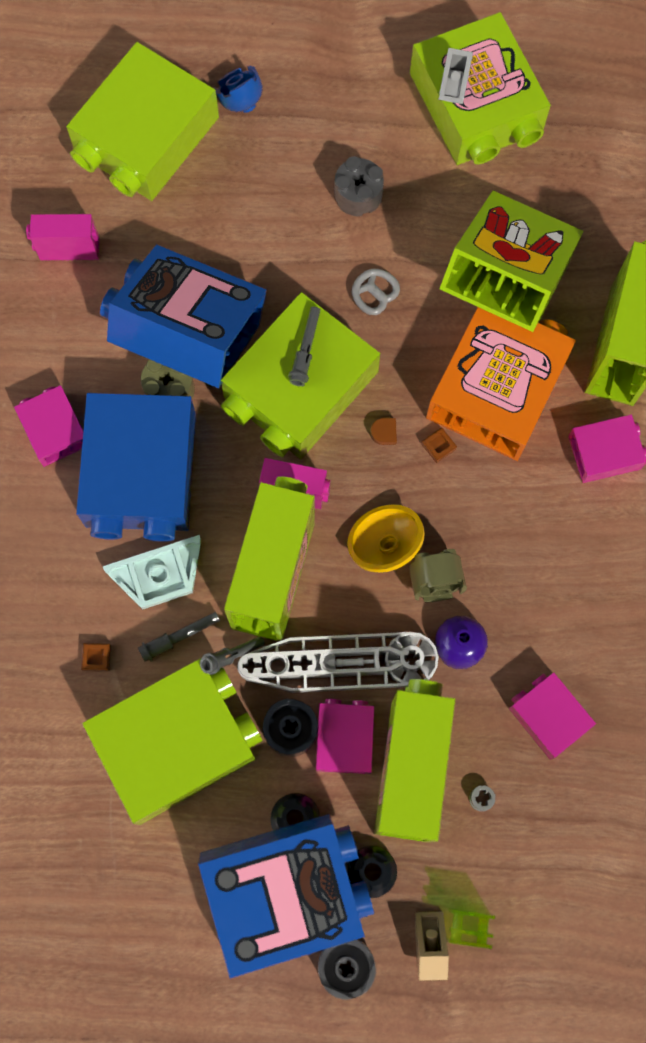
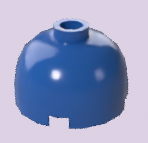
M247 66L248 70L243 72L241 68L235 69L218 81V88L214 86L213 89L216 90V97L227 110L248 113L256 107L255 104L259 101L263 92V85L254 66Z

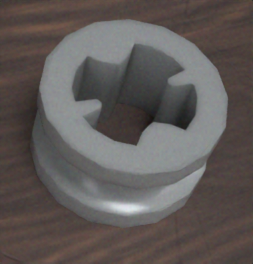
M487 786L476 787L469 796L471 806L477 811H486L492 808L496 800L493 790ZM479 791H484L483 795L488 794L489 800L485 802L486 806H481V802L477 803L475 800L479 796Z

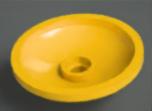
M392 504L374 508L361 516L353 525L347 541L349 554L360 568L370 572H388L398 569L412 560L419 552L424 541V526L417 513L408 507Z

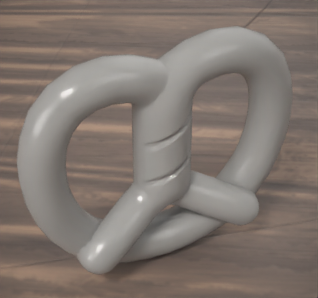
M369 269L361 273L354 281L351 291L352 297L356 305L364 313L378 315L385 310L388 302L397 298L400 293V284L392 274L385 270ZM376 276L386 279L392 285L393 290L390 294H385L374 284ZM368 278V283L361 286V284ZM368 291L380 304L375 308H371L363 302L360 294Z

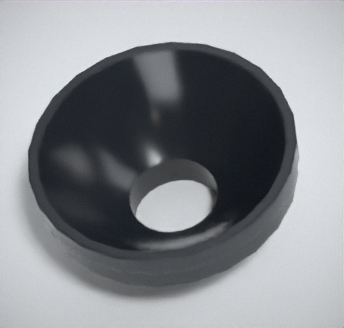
M291 793L281 797L272 808L270 822L274 831L290 826L287 822V814L291 810L301 811L304 817L303 822L320 817V813L316 803L311 798L300 793Z
M366 846L357 851L359 859L349 861L347 865V875L350 884L365 880L370 898L385 895L392 889L397 879V866L394 858L389 852L378 846ZM370 863L379 865L381 869V875L375 881L368 880L364 875L365 867Z

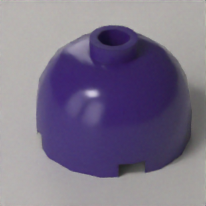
M454 616L447 619L438 628L434 638V645L439 658L443 660L442 662L445 665L454 669H468L476 665L484 657L488 641L484 627L476 619L468 616Z

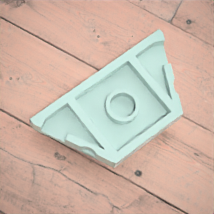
M200 535L178 541L103 566V569L143 610L193 593L201 538Z

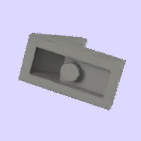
M448 48L438 100L463 104L473 52Z

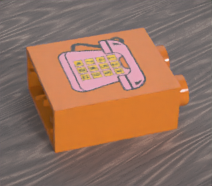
M478 307L430 401L426 419L518 461L576 340L568 337L567 329L556 321L543 319L537 324L535 330L531 332Z

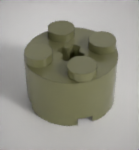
M150 359L147 361L141 374V385L145 395L191 396L193 399L195 393L193 377Z
M446 549L440 554L430 555V553L417 554L414 557L415 561L409 565L414 598L419 601V597H423L424 602L444 601L453 598V592L459 590V594H462L467 590L461 558L456 554L455 549Z

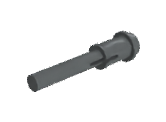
M311 307L300 351L296 352L293 369L288 374L289 382L295 386H304L309 380L307 373L310 361L312 360L310 350L320 314L318 307Z
M214 612L170 635L164 633V635L146 644L142 642V646L138 647V650L144 662L148 660L152 662V658L173 649L174 644L219 622L220 619L217 613Z
M257 637L231 649L223 648L215 653H206L200 660V667L204 673L216 674L220 668L231 665L234 659L263 647L265 641L262 637Z

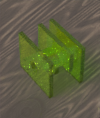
M449 908V912L453 913L452 928L449 927L451 938L446 937L448 943L492 949V945L487 943V937L493 938V934L488 932L489 919H495L494 915ZM464 915L479 917L478 931L462 929ZM462 934L477 936V941L462 940Z

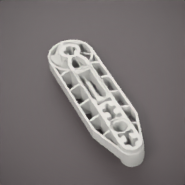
M415 632L292 637L243 655L238 661L237 668L240 676L246 681L291 693L408 687L410 679H422L417 673L419 669H421L426 677L424 680L431 679L437 669L439 657L432 641L421 633ZM396 637L386 647L385 638ZM382 638V647L359 648L358 639ZM355 639V648L332 649V640ZM421 639L422 642H421L420 646L417 647V644H418L419 640ZM329 641V649L305 650V642ZM291 642H302V651L279 652V647ZM274 648L276 649V652H266ZM409 654H414L413 658H418L414 665H409V661H405ZM374 655V659L368 660L358 658L336 659L335 661V657L340 656ZM379 655H385L384 662L386 667H380ZM424 656H434L435 660L424 661ZM289 659H293V664H301L302 659H307V662L312 664L305 671L302 670L301 666H293L294 672H289ZM262 660H266L267 673H263L262 667L254 668L253 673H248V670L244 667H247L250 661H253L255 666H263ZM274 660H282L285 663V668L281 672H274L271 670L270 665ZM374 663V668L336 670L335 665H337V667L354 665L364 666V664ZM405 671L406 674H405L403 680H401L400 678H401L403 672ZM387 674L397 683L388 684ZM384 675V684L361 685V676ZM357 676L358 685L334 686V677ZM307 678H331V687L307 688ZM304 679V688L281 686L280 680ZM263 680H277V684Z

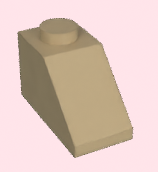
M415 912L416 956L419 981L448 980L449 954L443 912Z

